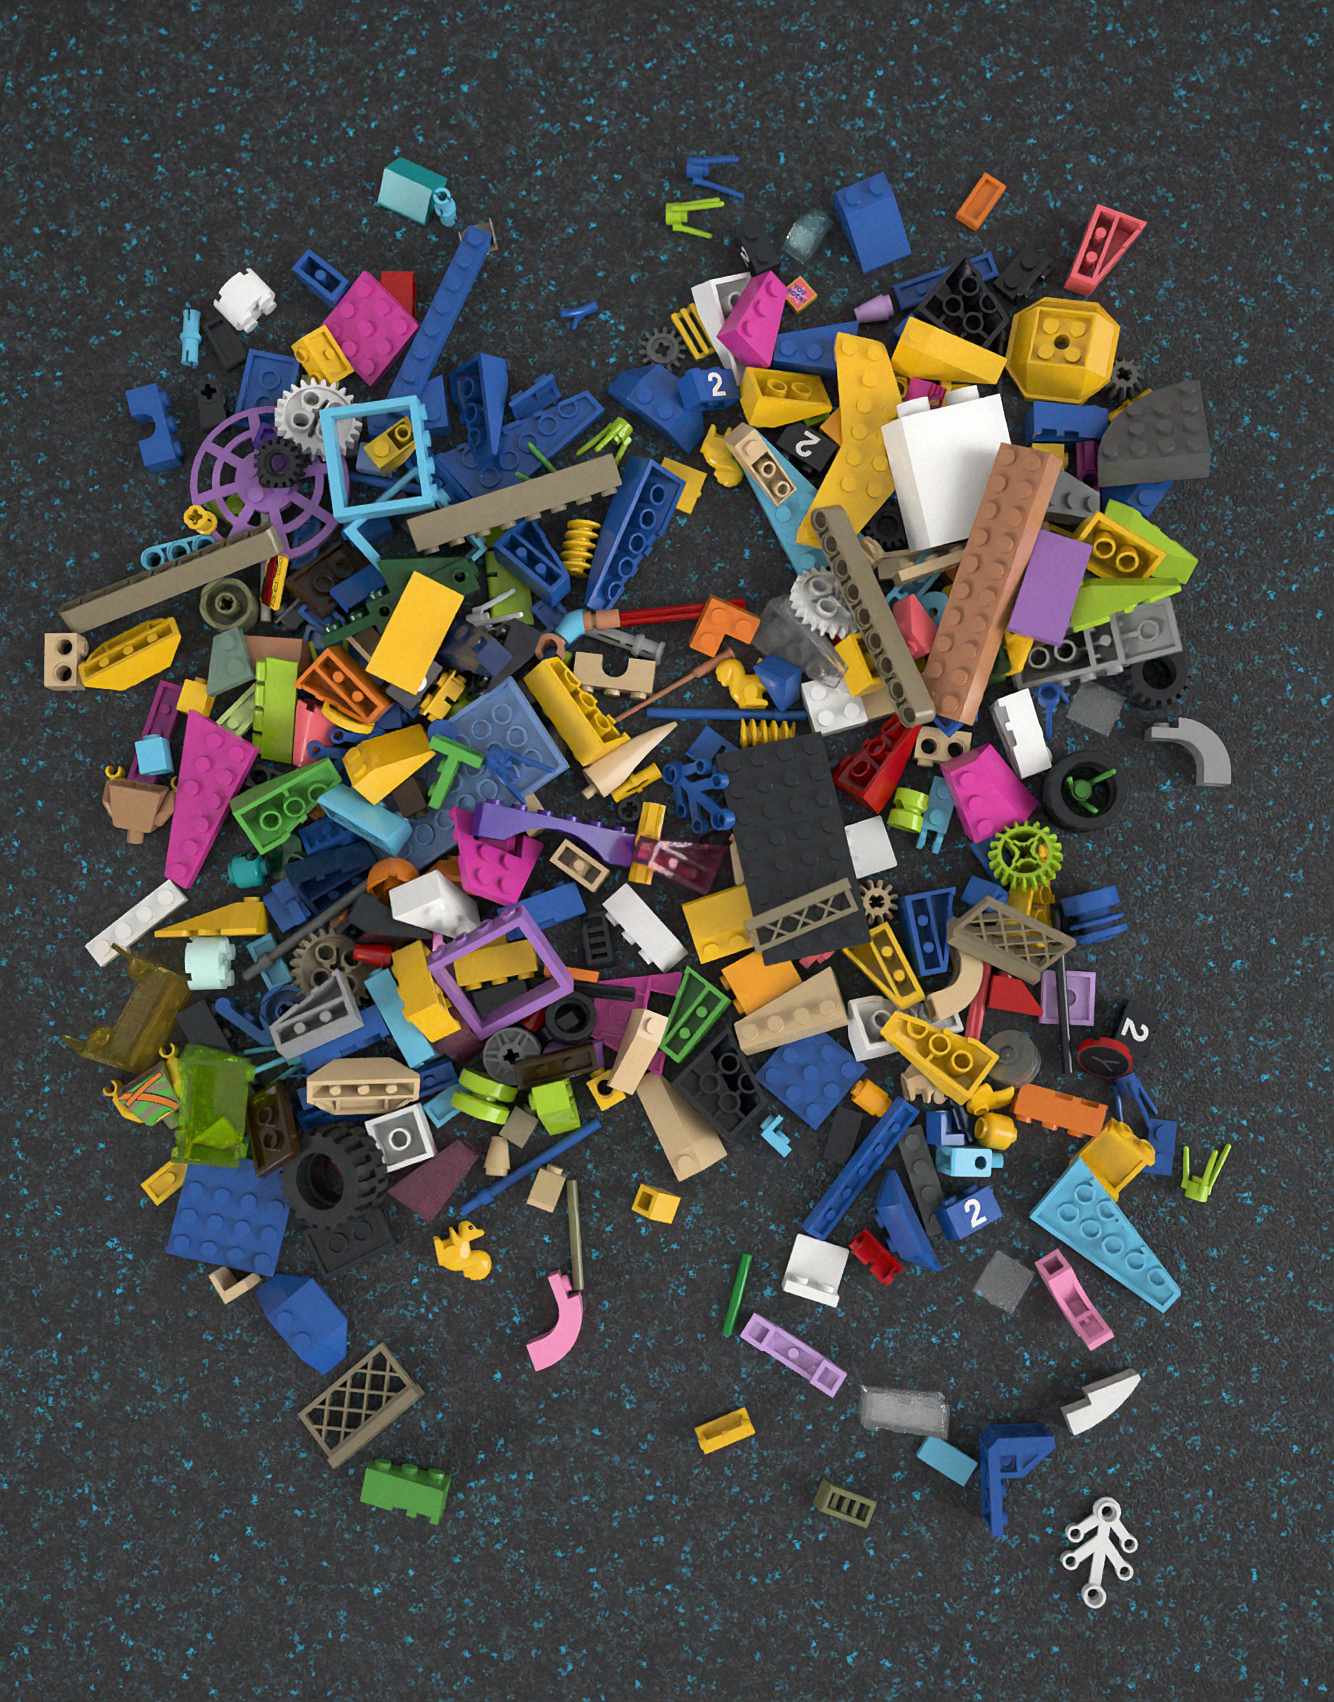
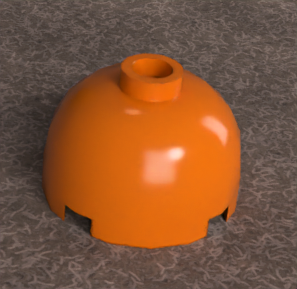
M391 856L378 861L371 868L366 886L367 894H374L382 900V904L391 906L389 890L421 876L416 866L410 861L398 856Z

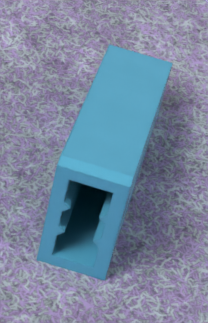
M378 968L369 974L370 979L364 981L409 1067L419 1068L443 1056L444 1053L437 1041L432 1043L412 1022L408 1023L402 1012V1008L405 1007L404 1002L399 997L396 989L399 986V982L395 978L392 969Z

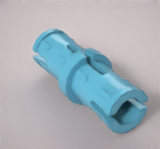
M438 188L435 190L436 195H433L435 211L443 225L453 226L456 223L455 220H457L455 202L451 198L448 189Z
M186 309L183 311V332L180 333V340L182 341L181 364L191 366V362H193V366H197L198 346L202 339V336L199 334L201 313L190 309L189 314V310Z

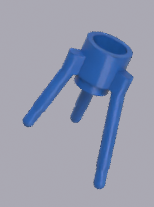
M688 156L686 176L687 178H693V185H703L740 199L744 198L742 193L703 179V176L708 177L709 164L738 162L739 158L737 156Z
M1048 682L1041 685L1040 688L1034 687L1033 693L1030 696L1032 702L1038 697V703L1046 708L1045 734L1046 740L1050 741L1052 734V709L1057 706L1060 697L1065 704H1069L1070 700L1065 694L1062 685L1057 686L1054 683Z
M497 747L491 748L484 757L483 765L490 769L489 773L494 775L522 805H526V800L503 776L506 774L515 782L520 781V778L509 770L512 765V761L509 759L512 758L550 773L555 771L552 767L513 753L506 747L502 751Z
M1132 1072L1123 1077L1115 1078L1116 1085L1112 1086L1111 1089L1115 1099L1117 1121L1123 1122L1120 1097L1123 1094L1124 1099L1134 1098L1147 1127L1151 1128L1152 1123L1139 1094L1154 1115H1157L1158 1111L1143 1088L1139 1077L1136 1078L1135 1073Z

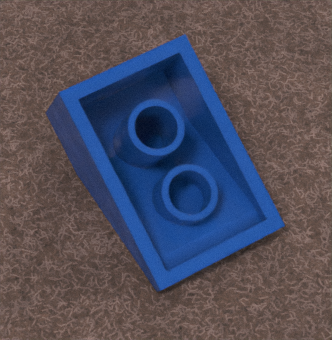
M884 172L835 192L833 208L863 275L912 254L895 196Z

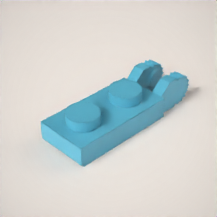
M934 776L928 796L931 798L927 811L922 814L924 822L918 835L916 848L922 849L926 842L927 831L936 832V836L932 844V853L938 854L943 836L947 832L954 802L945 779Z

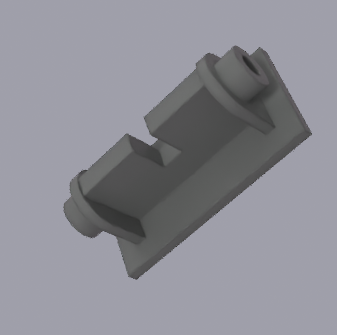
M293 593L294 598L288 604L283 602L278 611L275 610L273 613L276 616L273 621L276 624L281 621L282 624L279 627L286 634L290 631L293 632L305 620L297 612L304 603Z

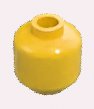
M989 1112L978 1118L974 1134L983 1147L1006 1150L1011 1143L1015 1142L1017 1129L1014 1127L1013 1120L1009 1116Z

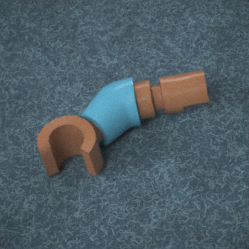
M578 609L565 614L554 630L555 634L546 633L540 636L535 650L538 660L544 658V651L547 648L556 647L558 648L556 655L563 662L566 657L564 645L571 644L577 637L586 634V631H593V627H598V630L620 627L619 609L596 610V614H592L591 611L583 612V609Z

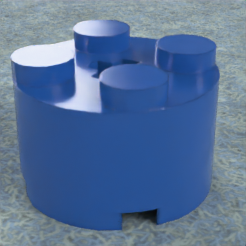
M291 984L279 985L269 990L262 998L259 1014L260 1021L269 1034H271L269 1027L288 1011L287 1007H293L296 1003L299 1005L306 999L307 996L305 994L301 996L296 995L301 990L300 986H292Z

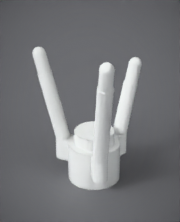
M512 588L485 604L472 608L473 613L466 615V620L488 633L490 629H494L491 628L492 624L522 617V612L490 618L488 612L483 613L486 609L514 594L516 590Z

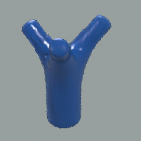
M595 301L576 308H561L560 316L574 317L571 328L576 329L582 317L598 311V306Z

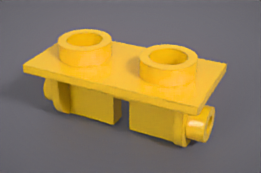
M455 670L443 671L440 679L436 682L437 687L433 693H427L419 705L422 708L418 713L421 715L429 713L427 719L431 722L439 719L443 720L452 707L444 699L447 696L455 702L466 688L464 684L467 680L460 675L456 678L453 677L457 672Z
M745 1407L695 1428L699 1438L698 1442L705 1454L755 1433Z

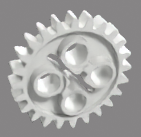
M314 378L311 379V385H307L303 380H301L300 388L292 384L291 393L284 390L283 399L277 400L278 408H275L276 418L274 424L275 427H278L277 435L296 442L295 445L301 446L303 449L301 451L302 454H311L312 461L316 459L317 455H320L323 462H325L326 456L323 436H321L322 428L319 410L322 409L324 402H328L324 409L353 405L354 396L349 395L345 397L346 388L337 391L335 382L330 387L326 386L325 379L321 381L320 385L316 384ZM311 402V403H314V404H316V405L311 406V405H308V404H306V403ZM362 417L336 421L340 450L344 456L347 451L346 447L353 449L354 442L359 440V432L362 430ZM318 421L314 436L309 438L314 429V422ZM301 423V424H304V425H306V426H305V427H299V426H297L296 424Z
M821 566L818 572L816 568L812 567L810 572L804 570L802 576L798 575L791 588L789 600L793 601L791 608L797 609L795 616L804 617L803 625L810 623L812 625L811 631L819 629L820 636L827 632L831 639H834L836 634L839 635L841 640H844L846 635L860 633L832 570L828 572L824 566Z

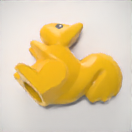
M711 424L700 452L703 453L707 463L716 469L714 475L719 483L726 487L736 486L743 479L744 471L723 442V439L732 432V429L728 427L724 435H719L716 433V426Z
M759 658L756 664H758L763 659ZM725 659L716 667L717 680L721 682L722 686H729L730 695L739 704L740 709H766L768 701L762 698V693L768 692L756 672L753 675H745L744 666L737 659Z
M463 1220L458 1226L459 1233H456L453 1227H449L450 1237L448 1239L441 1240L438 1236L433 1237L439 1266H444L452 1271H463L464 1276L471 1280L484 1279L490 1273L492 1264L490 1256L482 1250H471L469 1241L484 1235L482 1229H477L469 1221Z

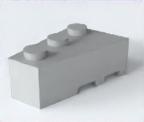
M338 968L331 973L332 976L320 987L316 986L311 990V994L299 1005L296 1003L269 1027L277 1051L286 1059L294 1058L365 1026L348 980Z

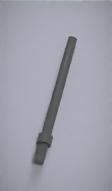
M368 878L269 953L266 951L260 955L256 963L242 972L245 980L250 981L263 970H269L281 956L352 904L363 892L366 893L368 891L366 888Z

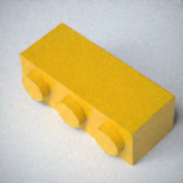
M528 939L474 950L453 961L457 984L459 987L465 986L466 991L482 988L481 983L491 981L492 986L507 983V977L518 975V980L534 977V971H539L536 950Z

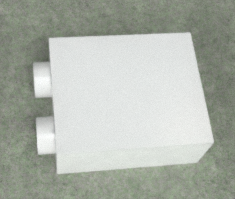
M977 385L946 393L947 406L934 410L930 409L928 397L910 400L896 405L898 419L881 426L910 553L969 538L1001 442L1011 444L1000 394L979 398Z

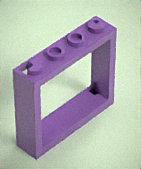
M523 904L511 910L505 909L500 916L493 920L487 919L481 922L476 929L469 933L463 932L457 935L452 942L445 946H437V950L430 953L428 957L427 968L480 1041L574 992V978ZM519 926L554 978L480 1017L444 966Z

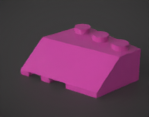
M986 743L940 764L965 835L975 844L996 835V833L1003 832L1004 826L1012 828L1015 821L1018 824L1023 823L1039 805V802L990 743Z

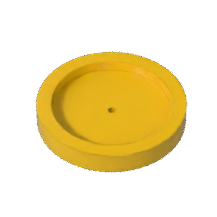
M326 701L321 709L322 714L328 720L353 732L369 734L375 725V722L366 725L341 712L336 706Z

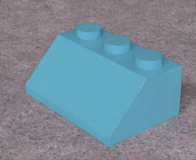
M341 783L321 795L317 800L329 818L392 856H397L413 832L408 823L409 819L403 818L402 813L398 811L394 814L386 810L387 806L381 801L373 805L353 785L349 788Z

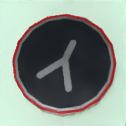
M1100 1037L1099 1041H1092L1093 1038H1090L1080 1044L1076 1056L1077 1062L1088 1073L1101 1078L1112 1079L1123 1077L1129 1073L1133 1057L1129 1054L1130 1050L1119 1041Z

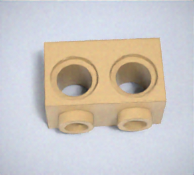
M45 633V687L53 691L85 690L78 669V665L84 662L85 657L89 654V645L85 637L78 633ZM72 643L71 652L64 655V647ZM71 669V678L67 681H64V673L67 670Z
M922 726L912 749L911 760L917 761V765L923 767H933V763H944L953 759L948 753L949 745H956L960 749V755L970 750L972 733L956 731L949 738L940 728ZM923 741H929L933 744L934 751L932 754H926L922 751L921 743Z

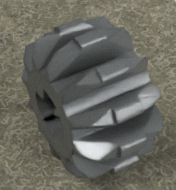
M1123 355L1119 356L1117 360L1114 359L1111 380L1100 389L1101 393L1107 391L1110 393L1108 400H1111L1114 396H1117L1118 402H1122L1125 397L1130 400L1135 396V392L1141 390L1142 384L1140 382L1144 380L1145 375L1138 373L1142 365H1133L1134 357L1130 358L1128 362L1125 361Z

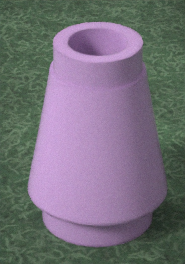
M880 294L854 308L857 321L859 320L858 324L889 320L888 317L894 315L889 294L885 296Z

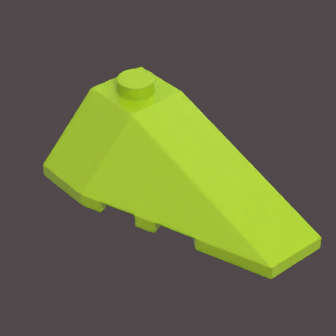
M1177 578L1082 579L1070 617L1074 633L1111 621L1109 615L1116 612L1130 613L1134 611V608L1138 605L1137 603L1142 601L1145 604H1149L1182 591Z

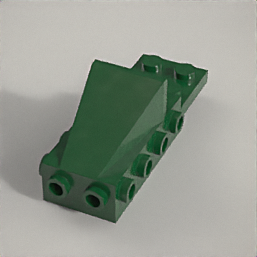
M464 554L380 556L376 558V563L389 589L385 590L384 586L369 592V598L366 599L367 611L363 607L351 612L348 620L340 622L339 619L327 623L324 625L325 628H323L324 631H322L320 638L324 646L327 647L375 624L379 633H384L414 571L465 596L480 589L475 578L480 575L473 559L467 560Z

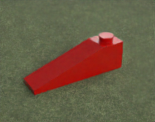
M897 713L894 714L882 725V731L872 740L867 738L861 743L864 747L853 756L849 754L841 761L840 766L832 774L834 787L858 805L879 814L895 791L923 724L910 728L905 727Z

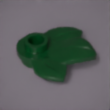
M291 831V836L285 842L266 852L267 856L275 864L271 871V877L280 881L287 877L283 865L295 862L298 858L302 860L309 857L307 852L303 850L301 839L293 831Z

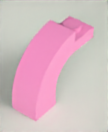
M1058 1249L1035 1262L1043 1281L1056 1303L1090 1351L1114 1337L1111 1329L1083 1291L1072 1267Z
M560 1269L551 1272L548 1276L559 1306V1320L550 1331L529 1339L526 1345L536 1371L553 1365L568 1353L577 1339L582 1323L583 1303L580 1291L569 1295L568 1291L572 1290L567 1275L562 1276Z

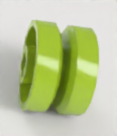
M463 1067L458 1081L465 1088L472 1090V1092L464 1089L454 1090L450 1105L473 1117L505 1124L510 1110L506 1105L496 1100L503 1102L514 1101L518 1087L516 1085H505L497 1082L487 1073Z

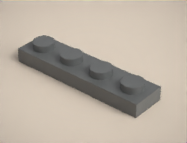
M916 1124L908 1127L897 1144L926 1235L929 1237L943 1232L933 1210L942 1205L941 1201L944 1199L921 1124Z

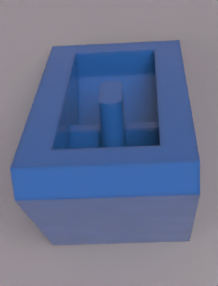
M773 654L753 666V669L780 712H783L799 700L802 668Z

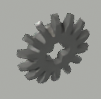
M657 327L653 328L655 335L651 336L647 332L645 336L649 341L641 340L640 342L642 346L646 347V350H639V354L647 355L642 362L645 364L651 361V365L659 363L662 366H666L667 370L672 372L670 364L679 367L681 364L676 359H685V355L679 353L686 349V345L679 346L683 337L680 336L675 339L674 336L677 331L674 329L671 334H667V327H663V333H659ZM663 344L664 347L670 348L667 351L666 357L655 353V351L659 350L658 345Z

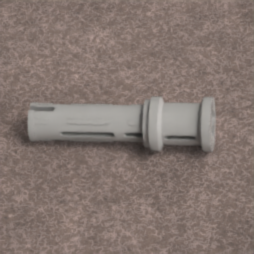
M593 627V631H586V634H584L585 636L629 650L636 658L642 656L656 661V665L659 664L666 642L663 641L658 643L649 640L643 634L634 636L615 628L598 630V627Z

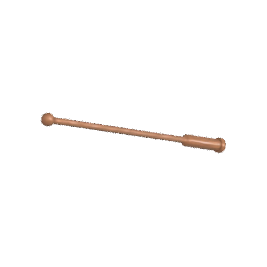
M730 646L727 647L722 653L694 668L691 674L615 717L614 720L616 722L614 724L694 677L700 678L715 669L721 661L729 658L735 659L736 656Z

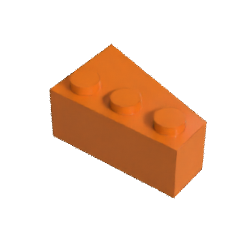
M340 644L328 647L293 684L298 689L306 690L315 695V698L336 706L341 712L366 725L378 721L395 703L391 697L379 689L380 685Z

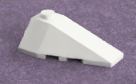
M750 272L709 280L691 288L698 315L724 368L732 369L737 386H740L746 368L716 336L751 279Z
M873 995L849 1000L848 1020L850 1023L848 1025V1037L857 1062L898 1051L879 1033L895 1011L926 1021L927 1024L940 1029L951 1030L954 1034L964 1030L958 1013L932 1023L924 1002L917 1003L903 1011L890 999H883V996Z

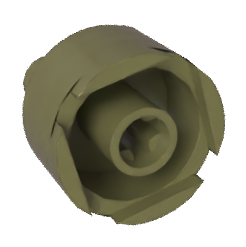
M221 577L209 582L202 590L199 605L200 613L204 620L220 633L234 627H239L244 634L255 625L260 617V605L256 595L238 579ZM232 603V608L229 610L227 605Z

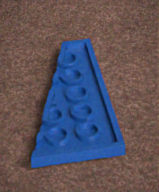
M587 390L559 402L554 407L535 412L532 416L521 421L519 419L502 426L497 455L481 464L476 463L469 443L466 444V442L458 445L453 450L446 453L441 452L434 456L473 499L524 482L515 476V472H520L532 478L545 466L527 446L528 442H531L550 462L605 413V409Z

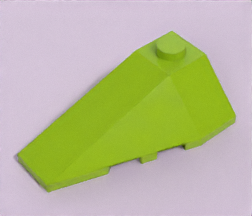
M1109 499L1103 511L1104 515L1167 552L1166 557L1151 576L1157 578H1177L1179 583L1186 584L1198 559L1175 540H1171L1163 534L1159 527L1155 524L1152 525L1142 517L1138 510Z

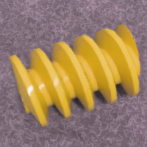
M585 519L568 521L567 528L570 531L565 533V538L568 541H565L562 545L563 549L566 550L560 554L563 560L562 564L569 575L589 578V575L583 572L586 569H591V565L586 563V559H593L594 556L588 552V549H596V545L590 542V539H598L599 537L598 534L592 532V529H600L601 525Z
M741 718L740 744L742 749L748 748L749 745L757 746L795 737V721H793L789 729L787 721H782L778 728L776 720H772L769 727H767L766 721L761 719L757 727L754 719H750L748 726H746L744 718Z

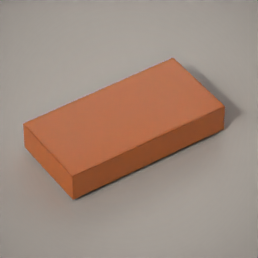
M985 172L957 212L955 218L977 232L1007 186Z

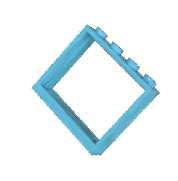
M417 395L319 410L333 514L339 523L436 509L435 500H438V488L436 484H432L431 474L435 473L433 457H428L427 447H431L429 430L424 429L423 422L428 417L425 403L421 404ZM410 410L422 496L348 507L336 421Z
M413 466L373 503L389 501L413 479L420 484L419 469ZM440 488L438 490V500H435V503L442 509L450 506L448 503L451 501V498ZM357 519L350 522L342 530L381 573L376 563V558L380 557V555L356 530L367 519ZM474 534L466 536V539L473 545V548L465 554L467 560L472 558L475 561L488 550L484 545L487 540L484 537L475 539Z

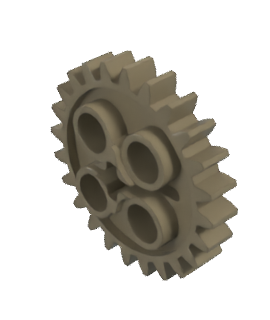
M333 927L327 929L326 934L322 928L316 932V936L310 933L306 937L307 941L302 940L298 944L301 949L293 951V955L298 959H293L289 963L296 967L289 975L297 977V980L291 985L300 986L301 988L296 995L301 996L305 994L308 997L311 994L310 991L318 986L314 982V975L321 977L324 983L332 976L331 973L338 968L348 980L357 1007L361 1006L360 1000L365 1002L369 998L367 993H370L364 981L370 979L369 974L377 968L354 960L353 955L356 944L339 933L335 934ZM336 948L339 949V955H338L337 958H336ZM318 950L326 952L328 956L327 961L319 957ZM344 956L352 958L353 966L345 963Z

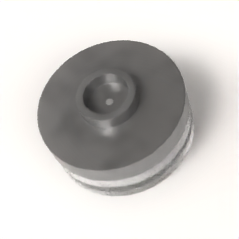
M1016 1030L1002 1031L991 1037L985 1045L999 1056L988 1072L989 1076L998 1085L1005 1088L1010 1086L1019 1088L1031 1082L1037 1075L1041 1065L1040 1053L1034 1043L1024 1033Z

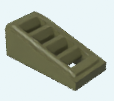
M823 1479L813 1504L821 1512L867 1528L877 1502L834 1482ZM840 1495H842L843 1497L840 1502V1505L838 1508H836ZM851 1499H853L854 1501L852 1503L849 1513H847L846 1511L849 1506V1503ZM863 1503L864 1506L859 1517H856L859 1506Z

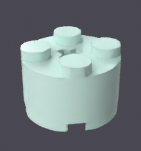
M225 935L190 936L189 939L193 943H187L185 951V972L191 973L192 981H187L191 990L226 989L228 986H233L235 976L234 971L231 970V960L235 959V945L229 944V940Z

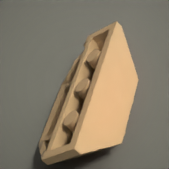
M390 1057L333 1059L307 1077V1103L316 1105L333 1115L391 1113L405 1106L410 1101L414 1102L419 1099L420 1074Z

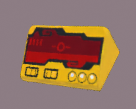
M279 553L267 559L260 594V602L277 611L280 608L289 556L285 553Z

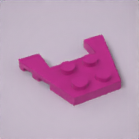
M454 806L449 810L450 820H454L455 831H453V837L459 846L460 855L457 859L463 890L506 907H512L516 904L543 849L544 843L523 835L518 839L516 856L475 840L474 836L470 835L474 813Z
M674 972L598 981V984L633 987L636 989V997L634 1002L595 998L594 1006L597 1011V1021L591 1037L596 1040H603V1044L618 1052L632 1009H647L650 991L676 996L683 973ZM657 1050L647 1069L661 1076L666 1053Z

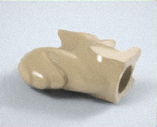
M912 1063L901 1074L900 1082L905 1101H914L917 1094H921L923 1103H930L931 1097L936 1104H942L947 1099L948 1095L938 1089Z

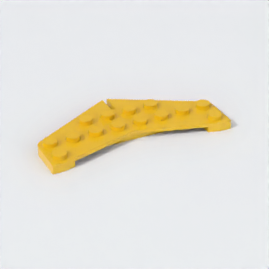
M841 332L836 334L834 358L837 366L842 443L806 516L797 530L795 544L818 549L822 548L810 522V516L814 509L841 505L846 511L857 535L895 490L881 426L899 418L896 405L903 402L887 349L879 341Z

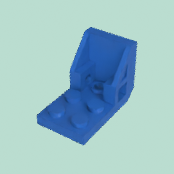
M1043 1422L989 1424L978 1436L982 1517L992 1536H1004L1003 1526L1008 1524L1006 1509L1002 1508V1498L1006 1497L1005 1481L1001 1479L1023 1478L1055 1448V1436Z

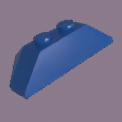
M659 363L622 371L606 393L689 456L705 436L702 411L685 412L676 383L680 379Z
M1174 480L1103 487L1100 491L1101 511L1103 513L1109 499L1135 508L1147 520Z
M892 1166L887 1168L874 1204L877 1212L873 1215L879 1228L885 1227L889 1237L885 1238V1241L891 1253L897 1252L901 1259L937 1272L942 1270L896 1170Z
M276 1273L255 1291L266 1318L302 1361L325 1375L346 1357L348 1319L313 1277Z

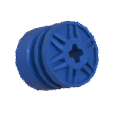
M1116 885L1060 900L1064 917H1078V922L1068 927V931L1077 929L1082 931V934L1072 937L1076 939V944H1092L1108 940L1128 930L1127 923L1114 925L1113 922L1115 919L1124 917V912H1110L1109 907L1121 902Z

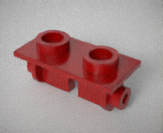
M867 1229L849 1240L851 1242L849 1244L850 1252L864 1265L869 1262L872 1264L869 1270L881 1284L885 1283L888 1286L894 1280L893 1276L904 1269Z

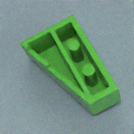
M688 965L659 1045L661 1050L681 1065H683L732 1003L728 997Z
M387 1459L371 1460L366 1468L360 1501L390 1511L393 1510V1507L406 1509V1516L413 1518L416 1517L417 1513L431 1517L430 1523L438 1525L445 1509L451 1476L445 1475V1472L440 1469L424 1471L419 1470L418 1466L413 1464L398 1466L391 1464V1461Z

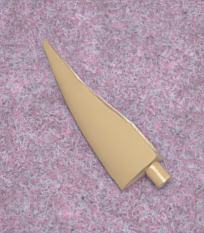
M672 722L638 735L584 768L583 774L589 786L581 791L583 797L588 800L596 793L606 797L627 779L633 769L677 726V723Z

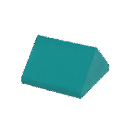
M399 157L384 169L378 205L425 226L435 206L433 197L434 194L436 195L435 190L441 187L444 188L447 178Z

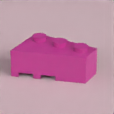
M771 270L750 279L716 336L745 368L764 369L771 365L788 290Z

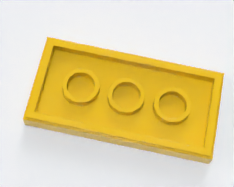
M414 571L365 671L416 695L464 596Z

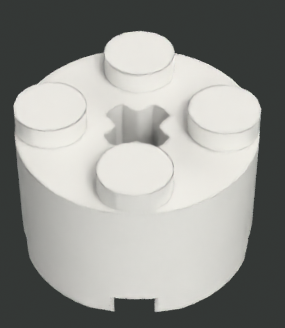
M248 268L246 269L248 274L237 273L221 288L219 294L222 298L219 302L216 299L214 300L215 308L238 331L244 330L246 333H250L258 325L256 320L263 313L265 315L270 314L277 305L273 301L275 293L252 269Z

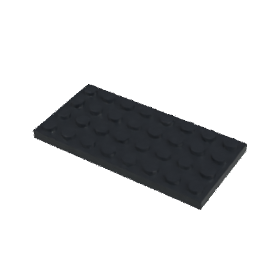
M821 731L715 755L719 773H725L729 778L728 787L723 789L727 808L735 814L736 818L732 830L752 916H758L844 878H847L851 885L850 891L858 907V911L762 951L764 967L871 943L869 927ZM842 893L833 897L830 907L843 911L850 908L845 894ZM829 899L821 902V904L827 906ZM815 905L808 908L804 918L817 922L822 919L825 909ZM804 910L799 911L795 914L798 916H802ZM828 911L826 917H829L835 913ZM790 916L785 917L779 929L788 933L794 932L800 920ZM778 921L769 925L777 927ZM803 922L801 928L810 924ZM766 927L757 929L759 945L770 942L775 931ZM777 932L775 939L780 938L784 935Z

